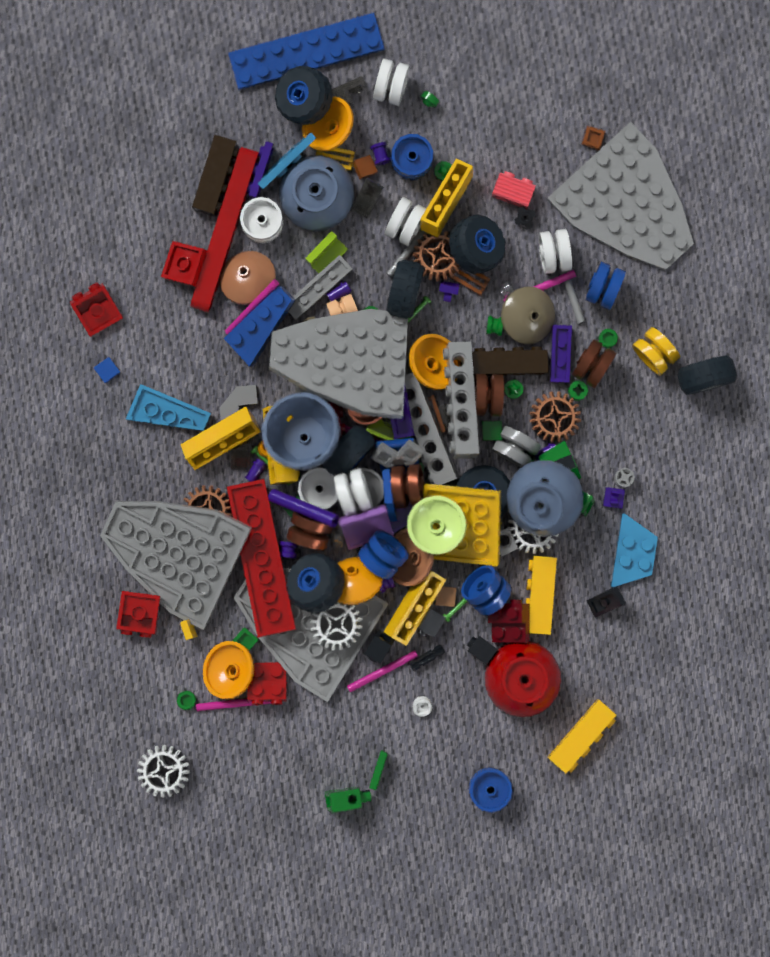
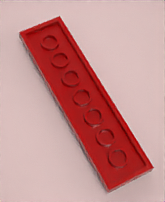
M265 479L228 486L227 491L233 518L252 527L240 554L257 637L260 638L296 630L290 599L286 590V580Z

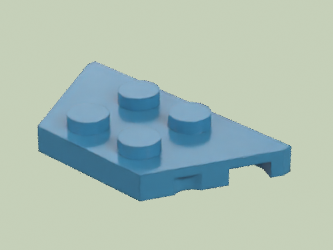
M310 133L295 144L264 174L258 185L264 189L276 176H283L288 171L287 166L295 164L302 157L300 153L316 137Z
M626 514L621 516L611 587L651 576L653 572L658 537Z

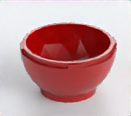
M536 642L508 643L495 652L486 666L485 687L488 696L496 707L511 716L531 717L540 714L551 706L560 691L561 671L552 653ZM517 653H523V656L517 657L516 655ZM523 676L528 677V682L526 684H523L521 682V678ZM533 703L530 707L526 706V704Z

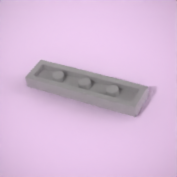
M341 255L293 296L296 301L290 308L289 313L296 321L353 270Z

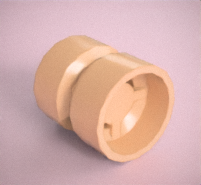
M351 294L341 297L339 302L333 300L326 303L330 316L358 311Z

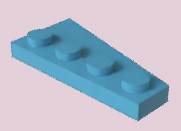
M140 384L126 420L204 431L211 413Z

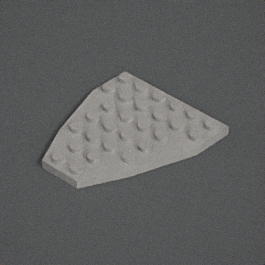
M632 122L628 123L547 198L572 227L625 256L663 270L670 267L694 244L682 203L657 149Z
M366 309L315 318L273 331L269 370L309 393L362 415L402 419L408 318L392 316L385 310Z
M116 501L100 536L124 568L151 595L161 596L160 604L169 613L183 620L189 619L192 625L204 630L252 527L214 509L162 501Z
M283 568L287 585V577L291 569ZM245 579L234 599L257 635ZM376 595L363 603L354 604L355 607L351 611L354 613L359 610L360 613L355 615L356 619L362 618V621L357 622V625H362L363 627L362 629L356 628V632H359L361 635H353L356 642L354 643L350 639L348 641L350 643L349 648L345 643L342 644L343 650L339 649V644L336 645L335 650H332V644L330 643L327 649L324 648L326 641L319 644L318 641L321 637H313L314 634L318 633L317 630L311 631L312 627H316V623H310L311 620H317V617L313 616L312 612H307L296 606L292 600H290L296 630L264 636L259 639L296 683L328 702L388 606L387 602ZM332 608L327 612L333 617H339L345 610ZM349 614L344 620L343 625L351 633L353 621ZM322 616L320 622L323 634L329 628V622L324 616ZM342 616V618L338 619L337 621L332 620L329 617V619L332 621L331 624H333L331 625L332 628L329 632H331L335 628L341 629L344 632V630L341 628V620L344 618V616ZM335 631L328 638L339 641L346 637L341 632Z

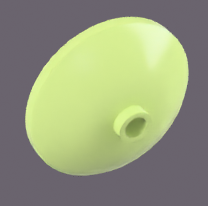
M430 496L422 499L412 508L408 517L407 528L412 542L420 550L430 554H444L453 550L462 541L466 530V520L463 511L454 501L443 496ZM434 523L440 525L438 530L433 529L432 525Z

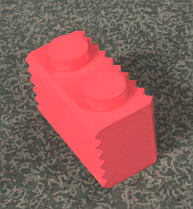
M505 171L503 174L500 172L492 197L527 209L536 185H533V181L522 178V180L515 178L513 173Z

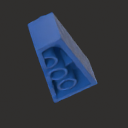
M278 286L226 335L224 340L249 367L254 366L271 339L272 332L276 331L296 300L283 286Z

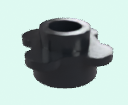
M519 207L518 216L514 220L515 224H522L526 228H531L536 212Z

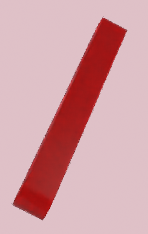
M241 147L191 300L190 307L210 312L220 281L221 270L225 265L241 210L247 197L248 185L253 178V169L259 159V152L244 147Z

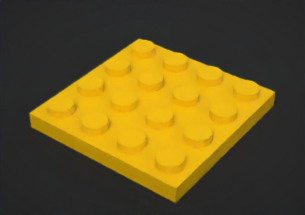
M425 484L424 498L443 496L451 499L461 508L466 520L465 534L459 545L447 553L434 554V560L498 566L500 564L501 491ZM434 523L432 527L434 530H438L440 525Z

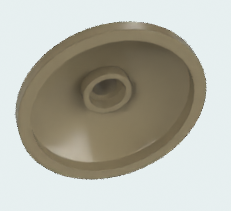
M536 287L516 289L506 298L501 312L502 325L505 332L514 341L522 344L537 343L550 333L554 324L555 309L552 300L544 291ZM533 313L536 314L535 319L532 318Z

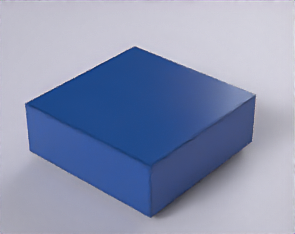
M107 357L94 367L105 384L121 373L110 357Z

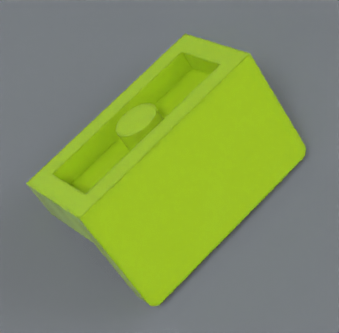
M331 231L305 260L320 273L339 255L342 257L348 251V248Z
M380 419L374 424H369L366 428L377 439L382 441L396 440L394 439L390 422Z

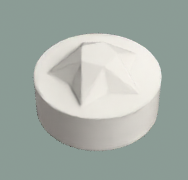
M425 696L416 698L413 702L414 713L421 717L429 715L432 711L431 700Z

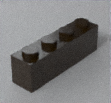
M214 135L192 205L194 211L214 217L217 212H220L223 203L220 200L222 194L225 195L228 187L226 183L227 177H231L234 168L231 164L233 158L237 159L240 149L237 147L236 141Z
M503 347L493 348V351H486V348H474V351H472L474 376L475 374H486L487 376H492L493 374L503 376L548 374V350H543V347H531V350H524V347H513L512 351H505Z

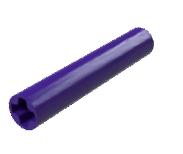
M272 489L269 493L268 500L327 526L335 528L339 522V515L276 489Z

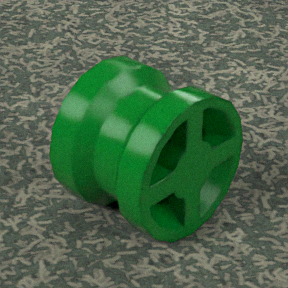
M488 316L486 334L495 333L497 336H501L503 329L501 317L494 318L493 316Z
M575 381L568 388L569 397L575 401L584 399L588 393V387L583 381Z

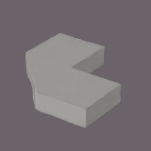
M256 385L236 387L220 406L221 420L239 411V406L258 404Z
M408 440L399 451L381 442L371 454V459L386 468L403 464L409 466L416 463L424 454L425 449L411 440Z

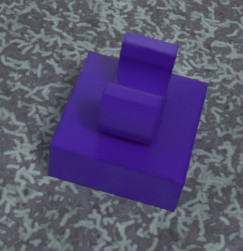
M441 280L439 291L445 292L443 301L451 302L452 294L458 295L459 283Z
M605 487L603 506L622 509L625 490Z

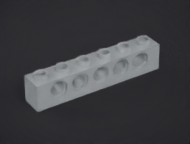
M448 342L446 348L443 349V359L447 361V367L444 368V376L448 378L445 392L446 397H449L447 415L450 416L451 423H448V433L452 434L449 451L453 453V459L477 458L479 455L472 345L471 342ZM459 360L462 366H456L453 361ZM455 379H461L464 384L458 385L455 382ZM456 397H462L465 403H458ZM457 416H464L466 418V422H460ZM458 435H466L467 441L460 440Z
M413 372L405 375L406 392L410 389H413L415 392V397L412 400L408 399L414 434L416 436L414 442L425 449L421 460L424 467L429 469L430 474H428L430 483L445 485L459 479V475L425 389L416 379ZM416 407L422 409V415L419 418H416L413 413ZM423 425L429 427V433L425 436L420 431ZM431 442L436 445L434 453H430L427 449ZM438 460L443 463L441 471H437L434 466Z

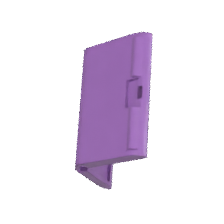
M385 504L373 507L371 510L359 511L354 515L339 518L348 550L369 543V538L377 530L387 532L394 537Z

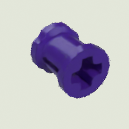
M386 142L377 143L370 147L375 156V166L391 162V158L388 157L386 151Z

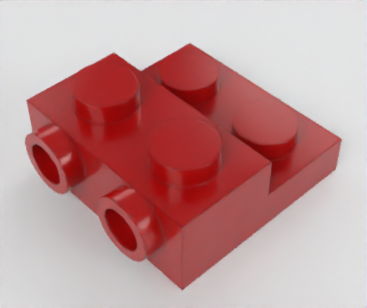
M98 282L89 286V291L86 293L78 292L71 297L73 300L70 301V305L90 337L123 319L103 283L99 285Z
M122 591L116 627L117 630H121L120 634L132 635V632H138L140 637L151 638L152 634L156 635L161 596Z
M279 662L254 663L253 677L247 688V701L251 702L252 705H263V702H271V705H282V702H287V672Z

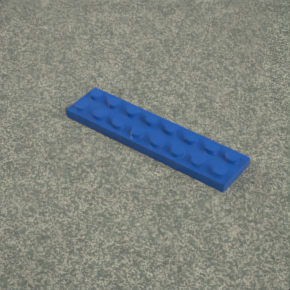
M371 13L232 51L228 54L238 90L278 80L288 70L296 66H308L318 69L383 51L384 46L375 14Z

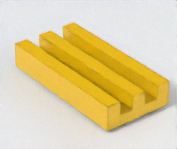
M340 148L331 150V152L350 155V158L316 151L315 155L349 162L348 165H341L346 170L351 171L355 151Z

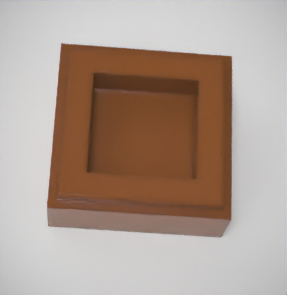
M587 126L581 145L600 150L606 131Z
M371 155L352 162L359 180L375 175L378 172Z

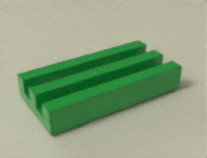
M380 751L369 786L370 789L377 790L388 755L386 751Z

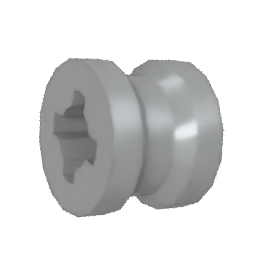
M622 468L614 475L616 485L621 488H626L633 484L635 478L632 470L628 468Z

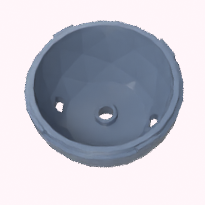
M322 155L303 157L295 164H292L283 175L279 187V200L286 216L295 225L310 231L328 230L341 223L352 208L355 194L353 181L347 170L339 162ZM330 167L333 169V172H330L327 168ZM317 186L319 191L313 193L312 187ZM298 207L302 208L304 211L299 212Z
M301 392L278 400L270 408L263 420L262 438L265 448L275 461L294 470H307L319 466L332 455L339 440L340 426L333 408L325 400L313 394ZM293 416V419L288 422L287 418ZM303 435L308 436L306 441L301 440Z
M534 461L521 467L512 477L507 489V507L514 522L524 531L536 536H554L570 528L580 516L583 508V491L579 479L567 467L554 461ZM543 478L548 479V483H547V482H542V479H543ZM542 502L544 507H538L537 503Z

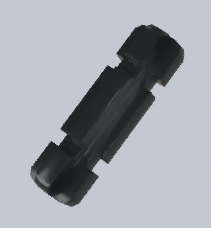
M437 645L433 650H429L419 656L417 660L411 661L409 665L413 671L421 668L420 666H425L436 659L437 656L443 655L445 650L442 645Z

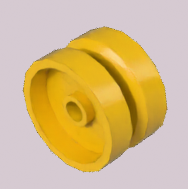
M651 327L644 334L646 341L638 339L632 345V348L648 368L661 376L668 370L667 363L674 364L680 358V354L659 330Z

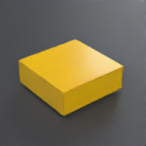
M189 619L180 622L185 640L198 637L195 627L190 623Z

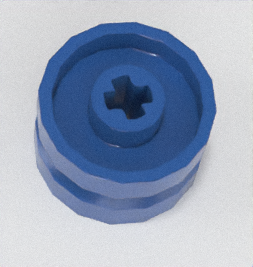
M407 134L400 137L392 148L391 163L394 171L406 180L423 178L430 171L433 163V149L428 140L418 134ZM409 155L416 157L414 159H410Z
M601 261L590 281L585 301L595 304L600 294H603L600 305L607 310H611L626 271L616 268L609 278L610 264Z
M381 530L373 533L369 538V543L364 544L358 554L362 563L372 573L383 579H391L398 571V567L402 566L408 559V552L402 543L389 533Z
M484 565L474 570L466 578L461 589L462 597L481 615H490L501 609L511 593L510 584L490 565Z
M492 767L480 769L470 779L468 788L470 797L475 806L487 812L499 811L510 801L512 795L511 782L505 773L499 769ZM490 786L494 788L492 794H489L487 788Z

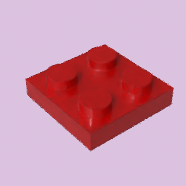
M172 241L161 277L196 287L207 250Z

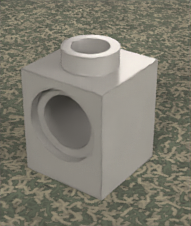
M503 526L500 527V536H507L509 543L507 546L500 545V557L518 549L510 529H504Z

